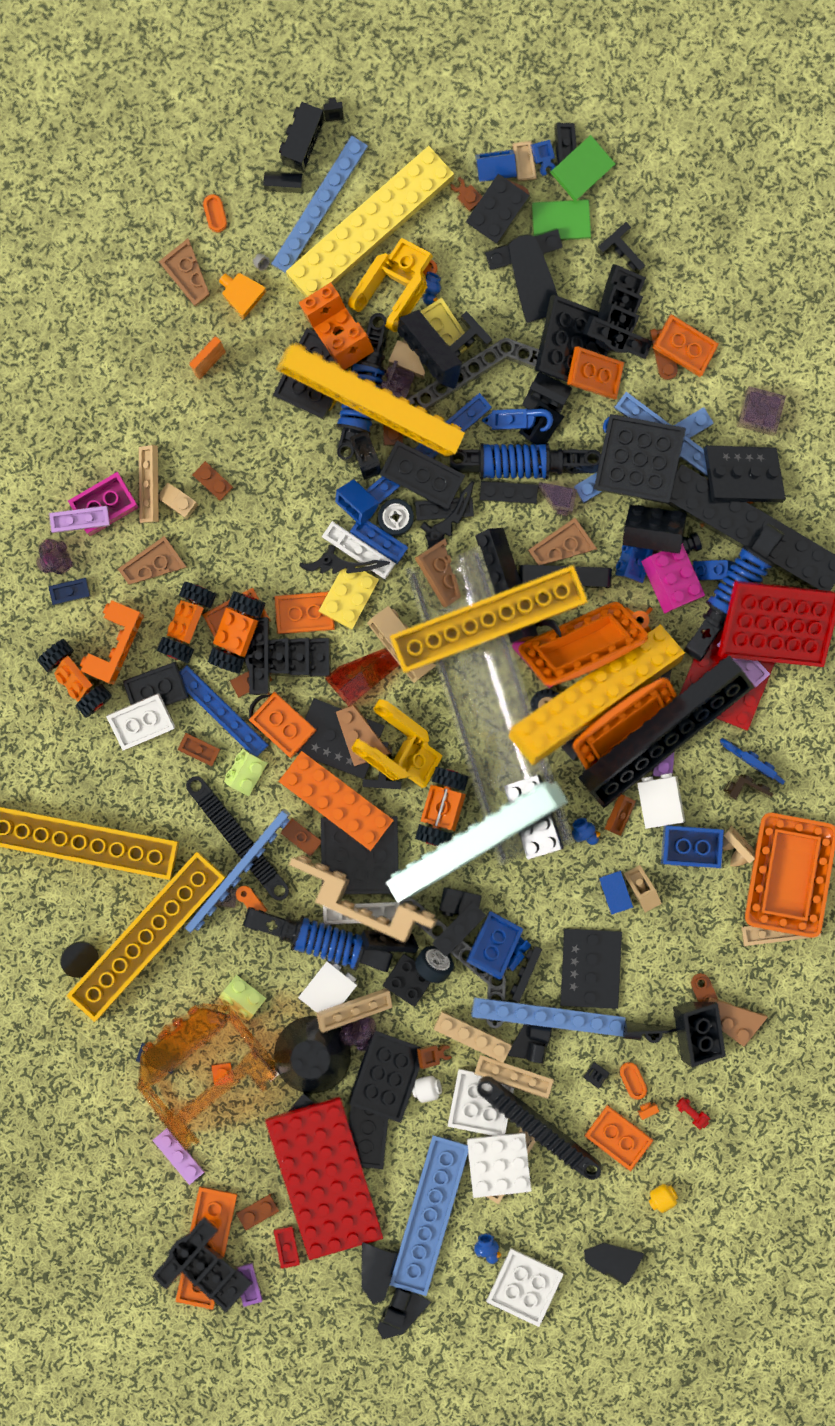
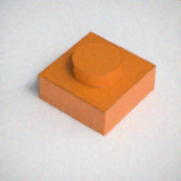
M231 1062L211 1066L214 1085L234 1082Z
M647 1102L640 1106L641 1109L637 1111L640 1118L644 1120L658 1113L659 1109L655 1103Z

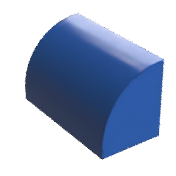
M513 149L475 155L479 182L494 180L498 174L504 178L517 177Z
M354 479L336 490L335 502L360 526L368 521L378 508L379 502Z
M616 871L599 878L611 915L633 908L621 871Z

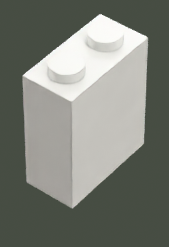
M672 773L660 775L661 779L653 780V776L642 778V782L637 783L645 829L685 822L678 777H672Z
M327 960L298 998L315 1012H320L344 1003L358 985L355 982L357 979L349 972L347 974L343 973L340 970L341 966L336 964L334 960L332 962Z

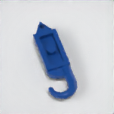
M546 409L492 410V413L481 421L492 427V430L530 429L534 425L536 417L544 416L547 418V424L540 429L543 432L552 426L553 416Z
M725 738L720 739V743L727 750L757 771L781 785L785 783V780L774 771L775 767L766 761L765 763L759 761L757 754L752 751H742Z

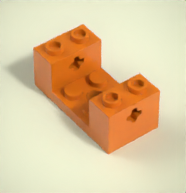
M331 282L298 302L306 319L335 362L341 366L340 369L345 370L374 352L367 334L359 322L356 323ZM339 330H344V331H342L341 333H339L338 335H335V333H336L337 331H339Z
M111 600L110 604L107 603L104 608V618L125 627L124 630H120L117 636V641H119L117 647H113L110 652L109 658L111 660L107 662L88 653L87 657H83L80 667H82V672L114 685L144 615Z

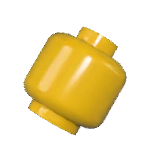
M661 1184L650 1191L651 1199L648 1201L654 1211L658 1209L661 1213H665L677 1205L676 1199L679 1197L671 1185Z

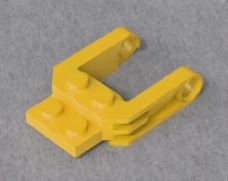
M401 238L391 254L384 253L375 258L348 301L349 308L356 312H361L384 277L388 275L391 279L406 286L393 306V311L385 324L387 329L397 332L399 319L412 312L427 289L426 276L423 271L433 258V255Z
M379 699L374 707V711L405 734L407 739L403 742L393 761L378 749L372 748L365 742L360 741V739L355 740L351 747L352 751L392 781L408 777L421 788H425L443 755L428 745L429 736L427 730L388 701Z

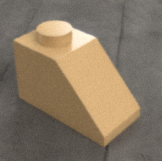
M397 340L389 359V365L424 379L425 371L417 354L409 348L405 340L402 342Z
M168 482L158 495V499L186 520H188L198 506L196 501Z
M640 865L623 874L645 913L662 904L656 889Z

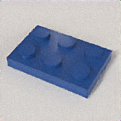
M489 911L466 962L500 980L505 973L523 928Z

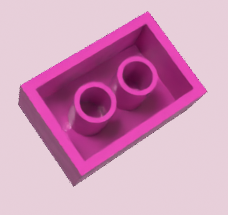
M118 472L68 500L73 510L108 506L110 525L139 508ZM107 526L84 530L89 536H92Z
M683 544L680 554L661 551L641 561L664 614L705 596Z

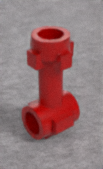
M682 1097L676 1104L678 1110L681 1113L685 1111L694 1119L692 1123L699 1130L705 1129L709 1124L710 1118L703 1111L699 1114L689 1105L691 1101Z

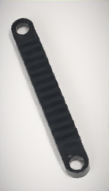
M193 776L189 778L186 783L187 791L242 859L255 843L201 777ZM194 780H198L201 783L199 791L191 789V783ZM263 854L259 858L255 857L252 860L254 865L250 868V871L275 900L285 899L289 894V887ZM277 885L285 888L283 896H277L274 893Z
M485 1076L479 1080L477 1085L478 1094L488 1101L494 1109L497 1108L500 1114L503 1113L505 1118H509L512 1123L515 1122L518 1128L521 1127L523 1132H527L530 1137H534L536 1142L539 1141L541 1146H545L548 1151H552L554 1156L557 1155L559 1160H563L566 1165H570L572 1170L575 1169L590 1180L599 1178L602 1169L599 1160L494 1078ZM490 1084L492 1086V1090L485 1091L482 1088V1085ZM590 1165L595 1166L597 1171L589 1172L587 1167Z

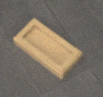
M532 141L513 143L518 182L537 179L534 156L530 146Z

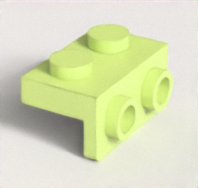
M242 749L237 754L232 768L226 773L224 782L231 788L249 796L268 763Z
M237 975L219 996V999H221L225 1006L231 1007L240 1018L247 1021L252 1018L267 999Z

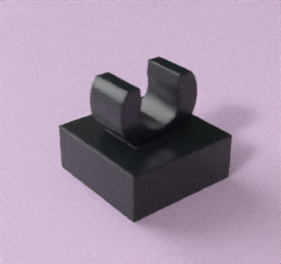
M336 97L328 98L329 103L323 104L325 122L344 120L342 102H336Z
M593 1062L583 1078L599 1089L610 1072Z

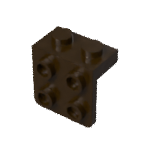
M745 774L734 776L731 782L728 781L723 789L726 792L724 797L730 800L737 799L743 786L767 798H772L774 794L770 792L771 788L763 784H754V779Z

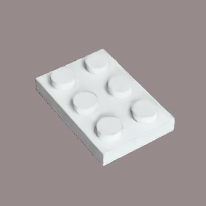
M159 693L106 716L122 750H126L175 728Z

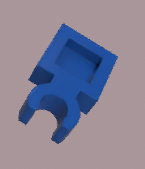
M550 140L530 145L535 163H541L540 173L542 176L547 175L546 167L551 171L555 168V165L551 163V160L555 159Z
M522 937L519 938L507 966L511 971H514L525 957L522 953L531 947V944L527 940L524 941Z

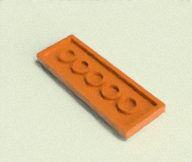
M303 751L300 752L278 781L370 851L394 821Z
M200 1186L190 1232L203 1217H206L219 1229L207 1245L225 1257L237 1194ZM181 1273L175 1302L213 1310L215 1302L210 1300Z

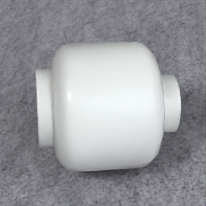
M434 1076L416 1079L415 1086L412 1089L413 1096L417 1097L421 1103L437 1100L439 1094L442 1093L439 1079H436Z

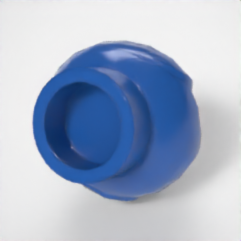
M427 272L426 274L427 293L423 295V302L426 305H431L438 299L435 295L441 291L439 283L441 277L432 272Z
M579 818L573 822L572 837L576 842L586 840L590 845L598 843L600 832H595V826L591 822H588L585 818Z
M482 1234L478 1237V1241L474 1245V1252L478 1257H486L487 1262L490 1264L497 1263L499 1257H501V1253L498 1252L499 1245L491 1234Z

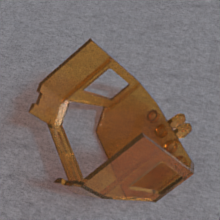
M201 1003L199 1006L194 1005L187 1011L188 1015L183 1019L182 1017L178 1019L175 1017L172 1020L173 1027L170 1028L165 1025L163 1031L157 1035L158 1039L153 1043L149 1041L142 1047L138 1089L184 1150L191 1146V1142H194L195 1145L200 1143V1140L186 1124L246 1075L251 1078L261 1092L267 1088L264 1084L268 1080L273 1081L277 1076L275 1061L230 1006L205 1003ZM230 1020L251 1050L237 1066L181 1111L174 1114V1109L169 1110L150 1086L157 1083L218 1034Z

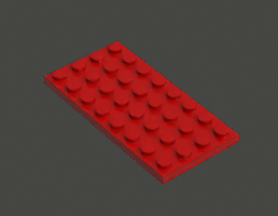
M334 1098L266 1118L265 1123L309 1260L362 1245L363 1242L371 1243L383 1239L382 1230L341 1098Z

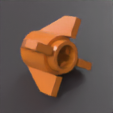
M627 607L625 608L635 620L640 617L644 619L640 625L647 633L651 631L648 626V614L653 610L651 607L646 612H633Z

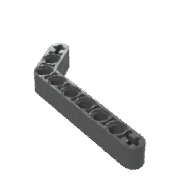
M509 338L501 339L462 364L459 375L462 376L463 381L457 383L456 388L452 389L445 386L447 391L445 393H438L436 388L442 384L437 380L407 400L410 401L412 406H415V400H417L418 406L428 410L506 359L535 370L539 349ZM507 344L511 347V350L503 352L501 346ZM521 351H526L529 357L521 359L518 354ZM532 354H535V357H534L533 363H532V362H530L531 359H532ZM493 355L495 361L488 363L485 361V356ZM470 365H477L479 371L472 373L468 368ZM424 395L431 398V401L427 404L420 401V398Z
M412 897L400 902L401 905L405 901H412V904L421 908L419 911L427 910ZM438 919L436 925L442 926L444 931L447 926ZM418 922L415 923L434 940L438 937L433 934L431 928ZM462 940L450 953L488 984L487 999H491L493 995L497 994L501 996V1001H505V976L503 975L501 984L494 985L491 982L492 975L486 972L480 973L477 971V967L466 962L462 958V953L465 950L471 951L472 947ZM486 1019L487 1024L491 1028H499L503 1024V1021H496V1024H493L492 1020Z

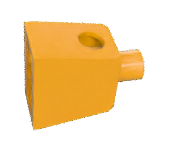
M225 273L219 280V283L226 288L222 292L223 297L243 319L267 292L264 286L241 273H238L234 279Z

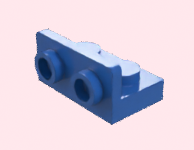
M623 545L620 560L616 564L615 575L643 583L646 571L641 561L651 556L653 550Z

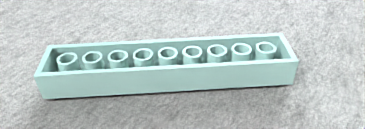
M547 781L543 784L541 783L532 788L531 792L525 793L516 798V801L511 804L508 803L501 807L500 811L486 816L480 823L477 822L470 826L469 830L455 835L449 842H444L436 850L430 851L421 856L422 858L418 861L408 864L405 869L391 875L392 879L386 883L397 902L408 899L568 803L557 782L549 783Z

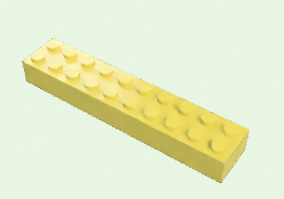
M430 146L426 147L286 271L287 277L305 297L310 296L330 282L334 286L454 180V173Z

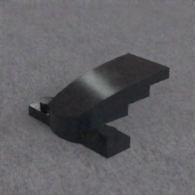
M557 228L537 235H519L505 245L484 251L490 271L511 264L526 323L545 318L551 295L558 296L543 256L544 253L563 248Z
M613 264L604 289L598 318L589 316L583 334L596 339L597 345L605 351L616 353L628 352L646 359L653 341L632 333L640 317L636 313L643 299L640 292L646 277Z
M253 618L258 620L245 656L246 666L249 670L250 695H270V675L331 677L330 638H284L269 640V618Z
M203 1217L190 1233L176 1240L169 1251L168 1258L152 1277L166 1290L183 1273L195 1287L197 1286L210 1300H213L227 1313L253 1282L226 1258L207 1245L219 1229L206 1217Z

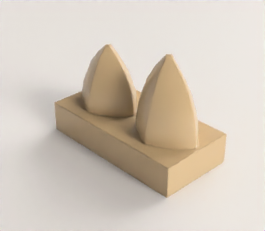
M733 826L729 827L723 835L722 850L736 849L731 857L730 866L736 867L746 863L750 864L755 860L754 848Z

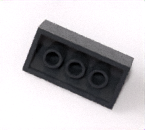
M419 310L401 317L397 328L400 337L404 338L409 348L417 354L421 363L426 365L431 375L440 384L452 389L456 388L462 366L460 359Z

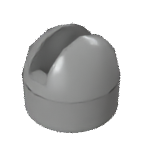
M257 254L255 259L253 258V264L258 270L263 271L269 266L270 260L264 254Z

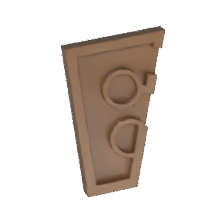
M187 238L162 258L159 263L196 307L210 294L189 238Z
M574 518L530 548L528 552L537 565H546L594 551L597 548L577 519Z
M163 536L118 568L126 582L132 585L187 567L167 538Z
M446 539L441 540L415 557L417 564L443 607L449 606L461 597L456 576L452 573L451 557L446 551Z
M355 705L336 711L354 766L367 763L351 749L356 739H360V741L365 742L372 748L378 749L384 755L391 754Z
M712 997L706 1000V1002L718 1003L722 1031L743 1047H745L768 1018L765 1014L737 1007Z

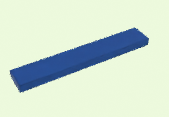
M186 665L180 671L187 693L250 754L258 757L269 746L189 666Z

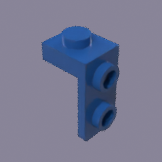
M730 560L694 561L693 569L698 580H722L723 577L730 579L726 572L728 570L734 572L730 566L732 564L738 566V564Z

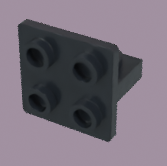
M538 372L522 406L527 409H534L540 400L561 413L572 388Z

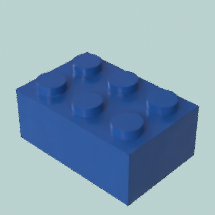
M663 826L661 864L721 868L724 830Z

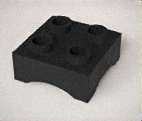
M403 953L384 982L383 987L415 1007L431 982L425 980L418 973L415 960Z

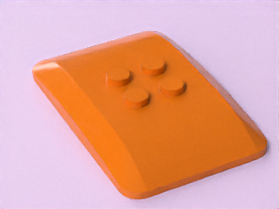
M612 602L558 626L561 631V637L552 629L522 643L518 650L522 658L543 684L552 686L580 677L624 656L648 640V634L621 603Z
M661 678L635 691L596 719L574 741L573 749L585 769L593 766L601 757L609 753L614 746L624 741L630 733L635 732L645 721L650 720L660 709L673 701L677 695L667 678Z
M767 813L762 817L745 910V921L749 926L809 938L817 937L821 933L835 852L834 825L777 813Z

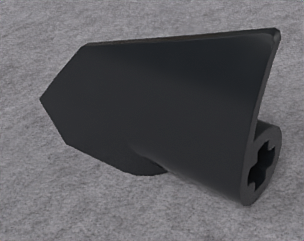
M625 1021L623 1039L641 1041L642 1034H644L649 1042L657 1043L662 1039L663 1033L677 1030L676 1027ZM649 1034H658V1035H657V1036H654V1038L651 1039V1036H650Z
M524 1024L508 1056L524 1058L531 1062L544 1064L552 1028Z
M363 1242L361 1287L374 1305L384 1301L386 1298L398 1252L387 1248L380 1249Z
M604 1242L584 1250L586 1264L606 1276L609 1275L624 1286L630 1281L644 1256L643 1252Z
M396 1288L389 1306H386L377 1326L382 1339L404 1334L428 1307L430 1300L410 1291Z

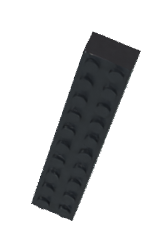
M683 464L678 467L669 506L680 512L687 513V516L740 548L743 545L752 548L764 527L769 523L784 533L782 540L768 558L775 564L773 567L810 589L831 591L835 584V554L747 502L712 501L709 480Z
M730 655L727 656L713 669L706 672L697 682L691 684L682 694L676 696L666 707L660 709L650 720L645 721L635 732L630 733L624 741L614 746L609 753L601 757L593 766L586 769L578 777L597 802L605 808L754 688L753 684Z

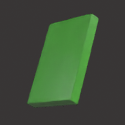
M590 135L550 173L570 197L576 201L615 165V162Z
M589 200L532 203L533 235L557 228L561 240L591 239Z

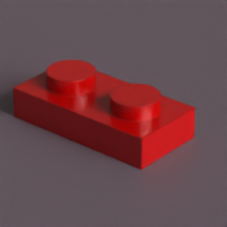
M293 1225L274 1229L273 1232L281 1269L300 1265Z

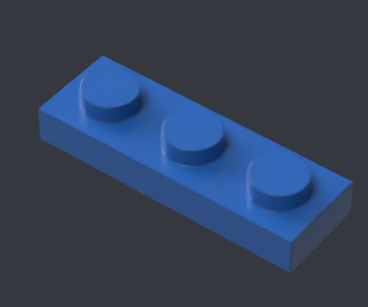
M366 521L361 526L356 522L350 530V533L396 564L399 563L408 550L406 545L370 521Z

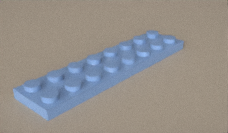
M432 1135L394 1266L390 1286L427 1296L468 1155L467 1144Z

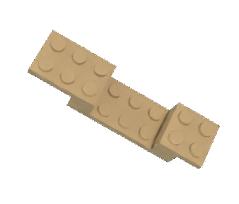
M304 855L292 857L289 865L324 880L315 901L316 903L403 942L409 939L416 922L432 929L438 919L434 918V913L427 910L423 912L416 910V905L407 902L398 906L390 923V919L384 916L375 917L372 915V911L366 908L357 909L354 907V903L342 900L350 882L346 878V874L340 871L331 872L329 871L330 867L322 863L313 864L311 863L312 859Z

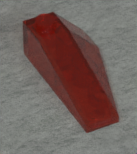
M387 648L339 666L331 673V677H326L325 679L350 707L400 665Z

